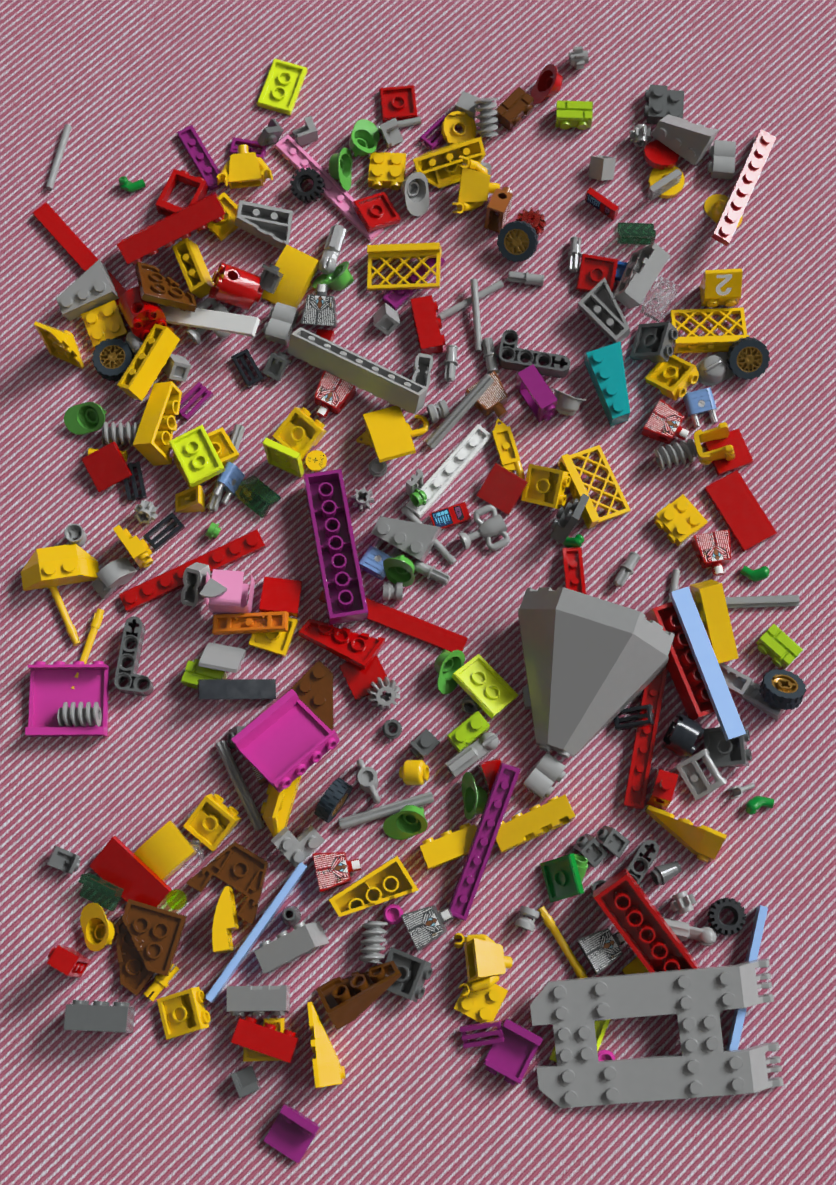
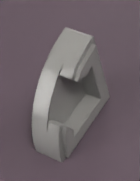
M210 578L199 594L205 598H213L223 595L227 588Z

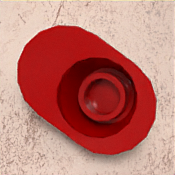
M548 64L543 68L531 90L530 96L534 99V105L540 104L547 97L550 98L556 95L561 89L563 77L557 73V68L554 64Z

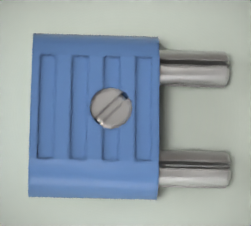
M710 387L685 394L683 400L688 417H691L694 428L700 427L697 415L709 412L711 422H718L715 412L717 408Z
M231 462L226 463L224 467L226 471L220 474L217 479L218 484L213 492L215 496H219L222 489L226 491L221 500L225 505H227L231 496L235 495L245 477L244 473Z
M377 538L373 546H369L359 561V566L362 570L368 572L369 575L383 580L386 576L383 561L387 558L396 557L399 548L394 547L390 554L387 555L379 550L383 540Z

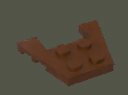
M233 842L215 857L212 862L203 867L194 877L190 878L186 884L203 893L212 877L216 876L247 896L237 916L253 925L269 862L240 844Z

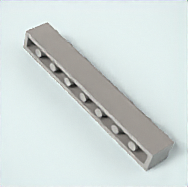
M301 327L291 334L287 353L295 358L327 371L357 386L359 389L372 393L375 397H380L392 405L405 409L409 413L416 414L423 408L428 391L427 387Z

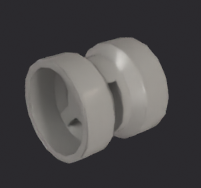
M445 400L439 401L435 405H427V411L432 423L437 422L440 418L446 419L450 415Z
M70 524L66 527L64 535L70 544L76 543L78 546H83L86 543L87 535L80 525Z
M384 582L383 601H389L390 599L402 601L403 582H397L395 585L390 582Z
M521 906L519 910L520 916L516 919L514 925L534 932V923L538 919L540 912Z

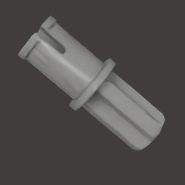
M580 237L570 238L568 269L571 273L579 271L580 258L582 257V239Z
M509 271L508 281L522 283L525 286L530 284L543 287L545 275L528 273L529 271L526 273Z
M487 337L482 340L483 359L486 362L487 374L489 375L494 371L497 374L499 372L496 360L497 353H495L493 339Z
M447 345L446 360L443 363L445 365L444 380L453 382L455 380L456 366H458L456 361L458 347L456 345Z
M632 551L629 553L626 561L620 565V571L613 581L614 585L621 588L628 577L633 575V570L641 559L639 554Z
M419 559L416 560L414 571L426 576L428 580L432 579L442 585L448 584L450 580L448 574L436 569V566H430Z

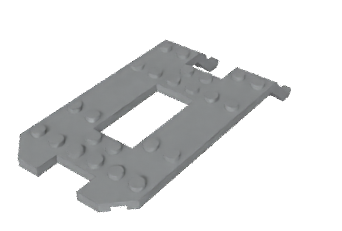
M769 959L753 960L730 966L548 981L541 992L530 1003L532 1026L553 1024L557 1065L537 1066L539 1090L559 1107L573 1108L750 1094L771 1087L783 1086L782 1077L768 1079L767 1074L770 1072H781L782 1066H766L768 1064L780 1063L781 1058L779 1056L765 1057V1052L779 1051V1043H763L747 1049L724 1051L719 1010L741 1009L761 1003L774 1002V997L771 993L758 995V989H769L772 987V982L757 983V981L771 979V974H756L755 968L769 967ZM677 1014L681 1046L680 1055L598 1061L594 1021Z

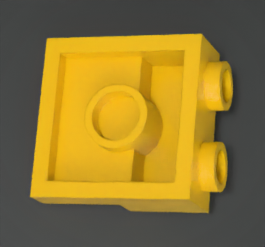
M371 153L368 186L374 189H401V184L405 180L406 153Z
M672 355L669 357L668 362H659L647 374L645 381L660 389L663 395L676 401L679 397L685 396L687 388L691 384H695L698 381L699 373L696 365Z
M295 407L273 434V437L282 445L299 452L302 460L309 450L318 444L327 431L323 429L325 425L318 419L314 421L310 417L311 413L307 409Z
M529 464L526 475L528 484L522 493L521 501L560 509L561 506L565 505L567 499L564 492L565 488L570 485L571 477L568 476L569 472Z
M684 494L665 506L654 517L656 526L660 530L663 529L667 533L669 541L678 547L708 523Z
M120 525L113 528L140 569L143 567L147 568L154 562L150 557L152 551L144 539L139 540L136 535L132 537L127 528L122 529Z
M218 794L206 795L183 826L211 851H215L224 838L231 833L241 819L237 816L239 812L231 806L227 807L224 805V799Z
M199 987L190 988L157 999L166 1040L209 1027L208 1023L211 1018L209 1012L204 1008L205 994Z

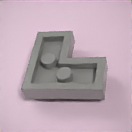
M312 825L297 839L286 827L271 839V842L295 868L325 841Z

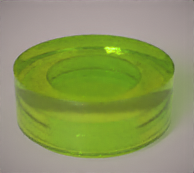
M172 890L166 899L168 906L174 910L183 909L187 904V895L182 890Z

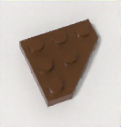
M137 262L135 270L142 300L149 303L162 304L166 307L179 308L183 311L195 312L197 305L193 294L189 291L186 293L182 291L177 282L170 277L165 278L162 276L157 267Z
M319 660L291 689L332 731L334 729L333 673Z
M128 899L122 920L147 970L169 976L187 916Z
M122 915L114 925L120 967V984L138 996L155 972L147 970L122 920Z

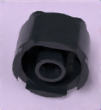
M678 713L676 715L678 720L676 723L672 721L663 738L666 744L661 745V748L684 759L687 756L691 757L696 748L694 743L696 739L701 738L704 728L701 727L700 723Z

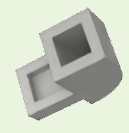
M127 557L116 559L108 563L97 573L98 578L92 586L102 599H106L117 586L127 584L136 574L137 570Z

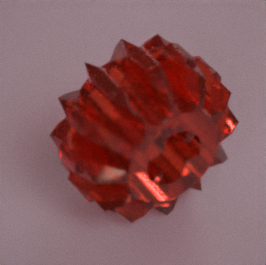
M532 207L529 211L524 208L522 213H518L515 220L525 221L528 224L531 223L538 235L544 232V227L546 226L544 214H540L539 209L534 212Z

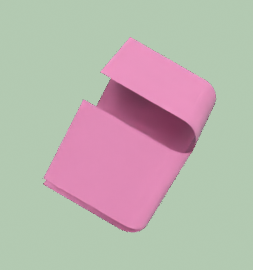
M213 569L212 579L226 587L227 591L221 596L210 598V600L204 597L209 611L217 614L251 613L255 586L252 574L247 604L249 584L243 583L244 572ZM207 572V575H206V583H207V582L209 581V579H210V576H209L208 572Z

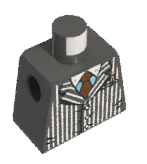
M317 284L316 295H307L301 324L338 325L335 296H327V284Z
M435 905L401 915L417 951L423 950L446 933L447 929L444 923L453 919L449 908L438 912Z
M608 928L576 940L595 975L601 973L623 954L619 945L626 942L619 932L612 935Z

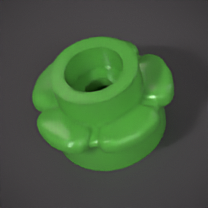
M414 489V492L410 494V499L416 507L426 505L427 495L423 490Z
M212 522L205 535L210 540L212 537L217 538L221 530L218 527L219 523L215 524Z

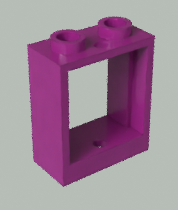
M534 364L518 372L516 389L538 422L548 421L553 418L558 400Z

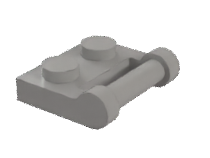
M707 748L676 765L695 800H699L728 783L725 777L722 778L710 758V752ZM701 758L716 781L712 785L697 762Z

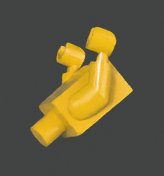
M242 144L238 146V154L230 155V160L226 161L221 173L217 175V185L225 183V186H228L229 183L230 189L264 186L265 179L271 178L273 180V176L263 159L257 157L255 152H249L248 145Z
M459 156V158L463 159L462 164H457V166L461 167L458 202L452 203V205H457V210L452 212L458 214L472 211L482 206L484 201L488 200V193L493 194L495 189H500L499 183L490 182L491 175L488 174L487 169L482 164L464 156Z
M461 933L454 935V939L462 940L461 942H455L454 947L462 948L464 946L468 983H472V985L460 984L458 989L465 987L468 990L467 993L461 994V997H467L471 991L478 992L489 989L499 981L500 976L505 974L506 969L512 967L513 960L510 956H504L502 945L496 944L495 941L485 934L467 935V937H464Z

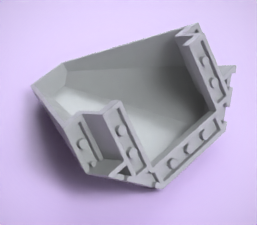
M539 587L538 590L527 588L518 609V621L536 745L543 751H556L559 756L564 758L575 757L666 668L669 659L668 654L675 634L664 631L663 626L654 620L644 619L645 614L640 611L571 589L558 587L557 591H554L550 587Z

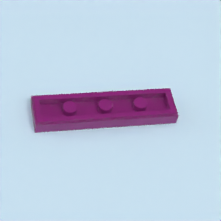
M190 125L176 132L200 176L207 182L209 191L225 184L220 183L217 185V175L220 174V171L194 127Z
M441 257L442 266L445 263V260ZM429 258L425 263L431 268L436 263V258ZM424 265L416 270L421 277L428 271ZM414 273L407 279L410 284H415L419 280ZM431 273L424 280L427 281L433 274ZM418 289L390 290L382 298V301L397 311Z

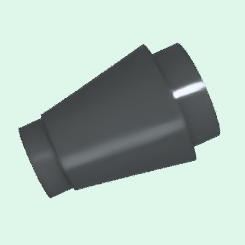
M675 861L655 866L650 871V875L656 885H664L678 875V873L682 872L680 864Z
M287 906L281 913V919L284 924L294 926L299 923L301 912L296 906ZM288 911L293 912L292 918L286 917L288 915Z

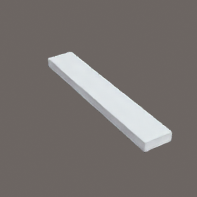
M160 304L166 317V323L255 337L260 321L258 317L201 308H196L195 312L183 311L179 308L166 307Z
M477 424L421 487L420 490H423L427 495L426 505L416 507L410 500L406 506L418 518H421L489 442L492 435Z

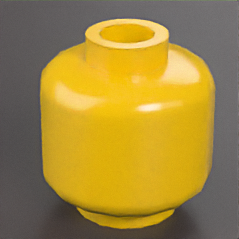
M406 760L403 767L399 768V777L403 779L406 785H423L429 779V766L423 760Z

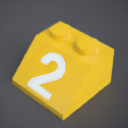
M742 268L705 270L699 286L701 307L714 308L721 305L726 307L738 305L742 290Z

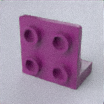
M284 1104L264 1142L296 1163H299L321 1126L291 1106Z

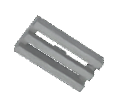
M676 169L650 186L647 195L650 201L678 184L682 175L681 171Z
M419 468L416 470V476L413 474L411 481L409 479L406 481V494L409 497L414 492V489L420 490L424 485L423 472Z

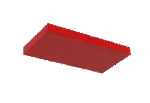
M738 470L704 488L743 552L777 534Z
M116 836L109 840L89 866L126 902L130 899L158 908L172 891L161 878Z

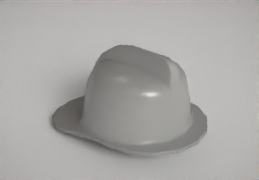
M414 172L402 182L401 194L405 198V204L409 213L414 216H421L428 210L430 202L428 179L423 173Z
M727 352L714 353L697 364L698 381L701 384L714 386L734 375L726 361Z
M549 387L551 391L555 392V397L558 400L556 410L561 414L575 415L582 400L586 401V399L570 396Z

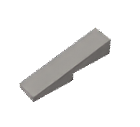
M719 663L730 692L778 721L784 709H777L766 703L760 696V685L739 671Z

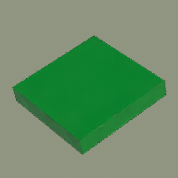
M574 853L540 863L550 903L584 893Z

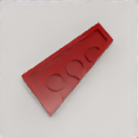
M310 618L299 631L300 637L363 670L368 667L385 644V638L378 637L376 639L369 637V634L354 633L351 632V629L344 627L339 629L329 625V623Z

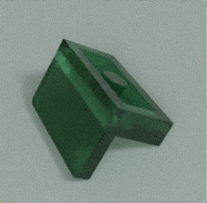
M618 223L617 244L651 245L654 243L656 237L654 224Z
M254 475L241 481L234 494L235 497L261 518H264L271 506L281 499L278 494Z
M91 873L82 874L79 882L83 884L80 896L110 911H115L124 889Z

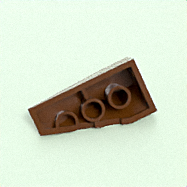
M393 960L373 966L364 973L353 972L351 977L341 979V977L334 978L316 988L328 1016L338 1030L357 1019L402 975Z

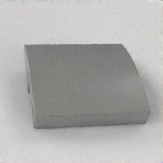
M209 642L202 653L198 666L237 673L241 669V662L246 656L247 649Z

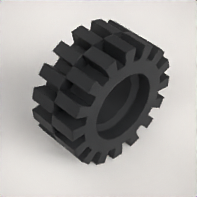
M306 167L305 170L301 168V172L296 171V176L292 175L294 180H290L292 185L290 189L299 200L304 203H311V201L316 202L317 197L319 199L322 197L320 193H324L322 189L325 187L324 180L314 169L311 170ZM306 179H311L313 181V188L308 192H304L301 187L302 183Z
M719 899L710 906L707 914L709 916L708 923L710 922V927L716 930V933L732 935L743 928L742 926L745 925V909L741 907L740 902L735 901L736 899ZM723 909H730L734 914V921L729 925L720 921L719 914Z

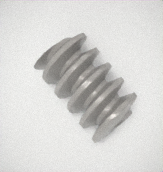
M481 98L474 101L475 104L480 105V107L475 109V111L480 112L479 115L475 116V118L480 119V122L475 125L481 127L476 133L481 134L482 137L498 135L494 131L498 129V125L493 124L498 121V118L493 117L498 113L497 110L493 109L497 107V103L492 102L497 98Z
M104 422L102 428L103 445L105 442L107 445L112 442H116L119 445L121 442L123 446H126L129 442V445L133 446L138 431L137 422H134L133 427L130 426L129 422H127L126 427H123L122 422H119L118 427L115 426L114 422H112L111 427H108L107 422Z
M691 438L687 439V442L682 440L679 444L675 442L672 446L667 444L665 448L663 446H660L658 450L655 448L656 461L661 470H664V464L670 469L671 462H674L677 467L679 460L684 465L686 464V458L692 463L693 457H697V450Z
M64 702L63 707L58 709L57 719L60 727L65 725L67 727L72 725L75 727L80 725L83 727L87 725L93 727L97 725L99 727L102 721V713L98 702H95L93 707L90 702L86 703V707H84L83 702H79L78 707H76L75 702H72L70 707L67 702Z
M368 921V923L362 924V927L367 929V931L361 932V935L367 939L360 941L361 944L366 946L360 949V952L365 954V956L359 957L360 961L383 964L379 962V959L385 958V955L380 954L379 951L385 950V947L380 945V943L386 941L381 935L387 933L386 930L382 929V926L388 925L387 922Z

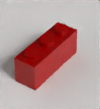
M432 295L410 299L420 353L428 355L442 353L446 342L444 334H440V329H442L441 319L436 316V312H438L437 301L433 302Z
M57 945L56 948L53 947L47 957L49 958L48 965L67 976L78 978L82 977L91 959L76 950Z
M245 1016V1019L239 1018L231 1043L288 1063L292 1062L299 1038L295 1037V1032L284 1029V1032L277 1031V1026L266 1022L264 1026L257 1024V1019Z

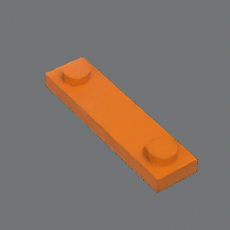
M287 611L213 615L212 634L288 632L289 613Z

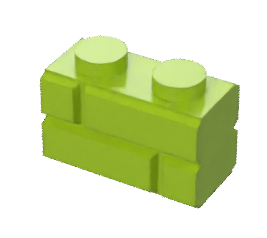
M557 101L555 127H560L564 130L570 127L578 128L579 130L591 128L593 102Z
M775 624L756 642L757 648L762 654H768L773 658L772 662L777 667H783L784 669L803 651L799 645Z
M194 659V662L188 660L181 683L184 686L198 689L199 679H226L227 673L222 670L198 666L199 659Z
M477 711L448 734L447 739L456 751L460 753L480 738L481 734L490 730V725Z

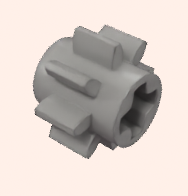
M582 46L573 47V52H569L570 66H574L576 70L584 69V64L589 62L588 51L583 50Z
M638 124L633 127V130H630V142H634L635 146L643 147L648 144V141H651V129H647L646 125Z
M365 487L362 490L355 489L356 495L351 496V500L355 501L353 507L356 508L358 506L361 512L365 508L370 510V503L375 502L374 498H371L373 492L366 491Z
M142 500L140 505L136 504L134 511H136L134 517L137 518L139 523L150 524L151 520L156 519L158 508L151 501L144 502Z
M685 890L673 895L674 901L670 902L673 912L678 910L679 914L682 915L694 910L692 904L697 902L693 893L688 895Z

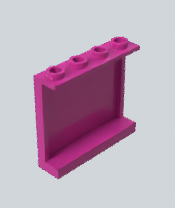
M35 661L34 665H28L30 669L28 727H25V735L29 737L107 736L109 666L104 664L103 661H92V664H84V661H73V664L54 661L53 665H46V662ZM64 702H67L69 707L72 702L76 703V707H78L79 702H83L84 707H86L87 702H90L92 707L95 702H98L102 713L101 725L99 727L97 725L93 727L89 725L85 727L82 725L78 727L74 725L60 727L57 719L58 709L63 707Z
M293 689L289 690L231 739L236 749L279 793L283 789L288 788L297 777L303 775L311 765L320 761L324 754L334 749L337 743L340 742L336 731H331L299 699Z

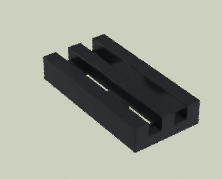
M248 349L231 356L248 389L252 388L251 386L258 385L260 381L261 383L265 381ZM245 354L258 376L256 379L243 357ZM237 358H240L243 366L245 367L252 381H248L245 373L243 372L241 366L237 361Z
M140 462L128 463L132 473L131 481L134 496H131L128 478L124 479L128 501L147 498ZM134 468H137L141 495L138 494Z
M172 512L143 537L157 551L182 531L185 526ZM172 519L174 520V522H172L168 527L163 529L152 540L150 539L151 536H153L156 532L163 528Z
M648 704L623 709L614 718L615 730L620 731L654 725L653 706ZM647 711L646 714L619 718V715ZM646 718H648V720H642V721H637V722L619 724V723H623V722H629V721H634V720H640V719H646Z

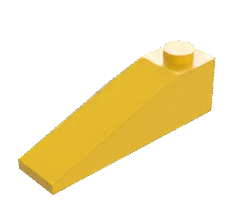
M650 805L645 809L648 815L690 852L697 855L698 860L706 863L715 860L727 835L704 825L695 827L690 820L685 818H678L676 820L673 814Z

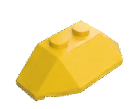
M477 137L424 153L414 158L413 162L416 172L423 173L428 179V183L437 188H442L460 182L461 167L457 166V164H462L463 159L459 158V156H464L481 163L486 153L481 137Z
M76 543L36 549L21 571L23 591L95 581L98 578L97 573L99 572L98 561Z
M302 775L297 777L288 788L283 789L280 793L270 783L268 785L266 794L269 796L267 802H263L261 813L273 837L284 827H287Z

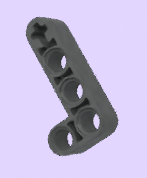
M506 330L502 334L498 356L500 367L522 371L534 364L540 375L563 378L568 375L570 369L568 357L517 348L518 334L516 331ZM512 339L514 342L508 343L505 340ZM503 356H510L511 359L505 360V359H503L502 357H503ZM521 359H528L529 362L523 363ZM539 362H546L547 365L542 366Z
M136 616L128 618L125 622L114 684L122 693L148 696L153 692L154 685L147 676L137 674L145 635V625ZM130 642H136V646L133 649H127ZM131 660L132 666L124 668V663ZM122 680H129L126 687H120ZM142 682H148L146 689H139Z
M647 840L640 845L626 868L638 885L659 852V846L653 840ZM650 845L652 852L646 858H643L642 856L647 851L645 847ZM634 862H641L643 864L642 872H637L634 869ZM598 880V881H596V882L591 886V894H592V896H593V891L595 890L596 885H598V884H601V885H602V884H604V883L607 882V881H605V880Z

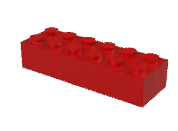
M214 192L120 240L117 246L126 263L132 262L135 265L144 259L143 256L148 254L150 257L158 253L160 247L164 246L166 249L174 245L176 239L181 238V240H184L191 236L192 231L197 229L199 232L207 228V223L213 221L215 224L223 220V215L226 214V211L217 193Z
M669 602L652 608L645 614L647 620H654L663 626L664 631L675 634L668 654L667 668L688 717L692 720H697L715 713L673 603Z
M626 868L593 891V898L649 972L699 968V965Z

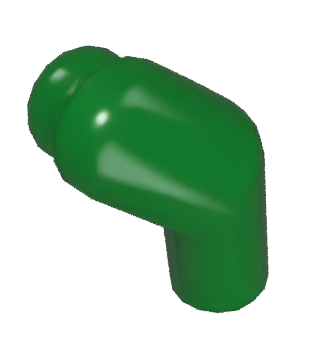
M122 176L118 180L120 188L131 193L146 187L143 179L131 182L127 177Z
M577 534L576 537H567L563 545L567 548L581 547L585 540L582 535Z
M744 566L740 574L753 582H758L766 579L769 576L770 570L766 566L756 570Z
M755 796L747 801L746 812L754 815L761 806L772 809L774 799Z

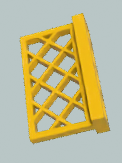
M440 242L367 245L368 291L440 288L442 257ZM411 258H416L419 261L414 268L407 264ZM429 258H436V263L431 268L425 263ZM393 259H399L402 263L394 269L389 263ZM381 260L383 264L376 270L372 266V261ZM405 265L410 272L402 277L398 271ZM424 265L428 271L421 277L416 270ZM387 266L392 272L385 278L380 272ZM414 273L419 280L415 284H410L407 279ZM432 273L436 277V283H427L424 279ZM396 274L401 280L397 284H391L389 280ZM376 275L383 279L379 285H372V279Z
M744 308L682 309L670 311L671 324L674 327L677 326L678 332L683 330L688 334L686 337H678L673 341V353L728 352L729 347L734 344L733 342L738 341L739 338L749 337L747 335ZM731 314H740V319L736 322L729 316ZM700 315L705 319L699 323L693 317ZM713 315H719L722 317V319L719 322H717L711 317ZM675 316H683L686 320L681 324L675 319ZM725 320L733 325L729 330L721 325ZM689 321L696 326L692 331L685 327ZM709 321L714 327L708 330L703 324ZM718 328L725 334L717 336L713 332ZM737 328L742 332V335H734L732 331ZM698 329H700L703 332H705L706 335L697 336L695 332Z
M600 445L560 457L557 464L560 470L569 472L568 476L571 477L568 488L574 500H579L582 494L589 496L590 490L600 494L597 501L589 497L581 514L588 529L595 527L596 524L631 511ZM597 452L600 458L599 461L596 462L589 459L590 453ZM578 458L584 461L582 468L575 466L572 460ZM586 462L596 466L594 474L584 470ZM598 468L606 471V479L596 475ZM582 474L592 477L590 484L582 482L580 478ZM594 479L604 483L602 490L592 486ZM606 484L614 487V495L604 491ZM602 495L612 499L610 506L600 503ZM614 500L621 503L624 509L618 511L612 508ZM597 507L607 510L606 516L599 518L596 512Z

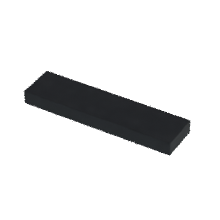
M199 679L198 700L276 699V679Z

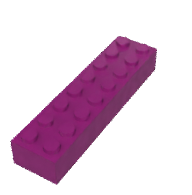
M337 469L304 474V487L329 625L367 619V603L342 470Z

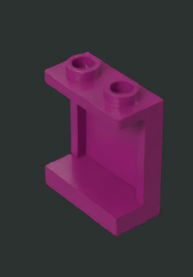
M505 1019L502 1025L505 1041L492 1044L483 1064L487 1065L485 1070L496 1075L499 1072L505 1075L503 1080L512 1085H515L516 1082L521 1084L522 1078L543 1038Z

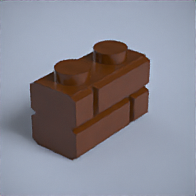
M518 87L495 109L498 113L494 117L498 118L497 122L502 124L508 131L513 127L516 128L520 125L525 115L529 116L532 113L534 99Z

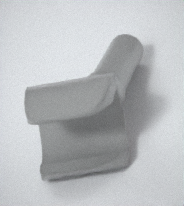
M751 783L742 787L737 785L728 788L727 791L732 790L734 792V796L730 799L741 797L743 792L755 788V784Z

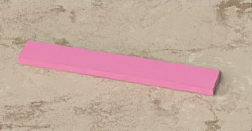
M288 134L275 144V149L299 172H301V168L306 170V167L321 175L325 187L322 188L324 193L321 194L370 242L384 232V228L370 233L367 232L352 206L355 200ZM307 179L313 185V181L311 179Z

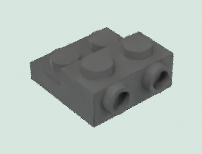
M650 85L649 90H645V101H648V103L644 107V116H647V124H658L668 114L683 119L684 91L667 90L668 86Z
M670 322L639 324L630 358L633 360H650L652 363L668 362L669 357L673 355V341L678 338L677 328Z
M582 494L579 500L575 499L573 503L568 502L565 508L561 507L556 515L557 518H555L550 527L553 530L549 537L561 544L564 543L578 522L589 500V496Z
M721 727L704 729V746L710 752L709 756L716 768L749 766V761H752L751 749H747V741H750L748 729L745 730L746 734L727 741Z
M391 947L386 962L394 960L402 976L387 990L417 1002L425 993L423 985L425 980H428L432 975V964Z

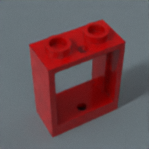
M174 169L155 204L158 213L169 216L183 209L167 202L177 181L198 188L190 204L206 196L209 191L207 182L201 177L189 175L184 170Z

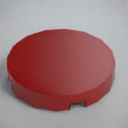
M660 141L648 143L643 153L646 163L659 170L675 167L680 156Z

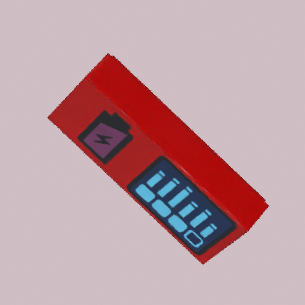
M590 187L586 192L585 201L614 220L617 217L619 207Z
M465 502L429 513L433 526H438L442 530L471 521Z

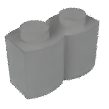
M714 140L713 145L709 147L708 156H711V161L708 162L710 178L732 180L735 171L736 142Z
M279 302L276 303L275 307L272 306L269 313L271 319L269 323H265L263 329L266 340L287 346L299 315L298 308Z
M418 353L412 369V381L429 388L431 381L432 355Z
M196 562L185 569L183 574L184 587L181 591L182 604L196 607L204 602V597L200 596L199 593L206 584L207 572L210 576L209 565Z
M547 752L525 780L523 786L540 799H543L544 796L548 798L555 789L552 785L556 780L560 783L566 775L564 771L566 766Z

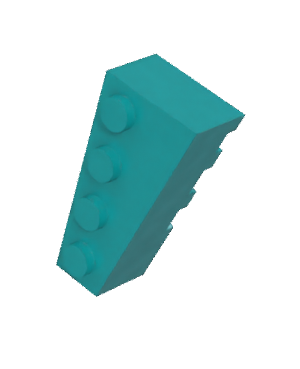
M620 341L587 352L584 359L585 366L610 427L628 421L630 416Z

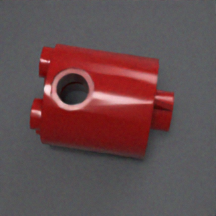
M221 262L218 272L215 271L213 274L212 282H214V286L210 289L209 297L248 311L253 302L258 303L263 290L260 286V276Z
M139 286L127 290L121 296L119 308L135 336L145 341L155 324L167 327L166 317L160 305L142 300Z

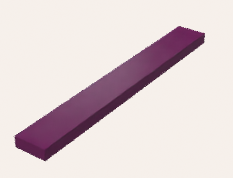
M503 762L500 763L448 907L453 917L467 920L518 779L520 768Z

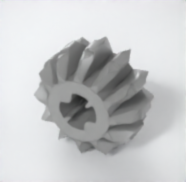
M378 677V683L371 682L373 688L367 689V692L370 694L367 698L369 701H372L373 707L378 706L380 710H383L386 706L390 710L391 703L397 705L395 699L400 698V694L397 693L400 691V688L396 686L395 680L390 681L388 677H385L382 681Z

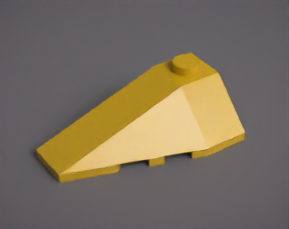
M35 321L34 326L50 355L81 369L84 368L77 342L71 332L67 330L61 331Z
M307 1002L310 1032H312L311 1048L314 1053L312 1061L315 1088L342 1084V1079H346L345 1067L340 1065L339 1058L313 1002Z

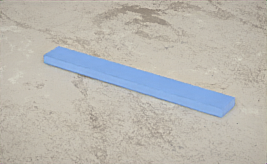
M689 587L670 592L669 596L726 741L746 734Z
M299 863L205 996L208 1001L214 1003L307 871L308 867L305 864Z
M760 905L756 908L745 962L757 960L768 911L766 906ZM747 1008L734 1010L726 1051L738 1050Z

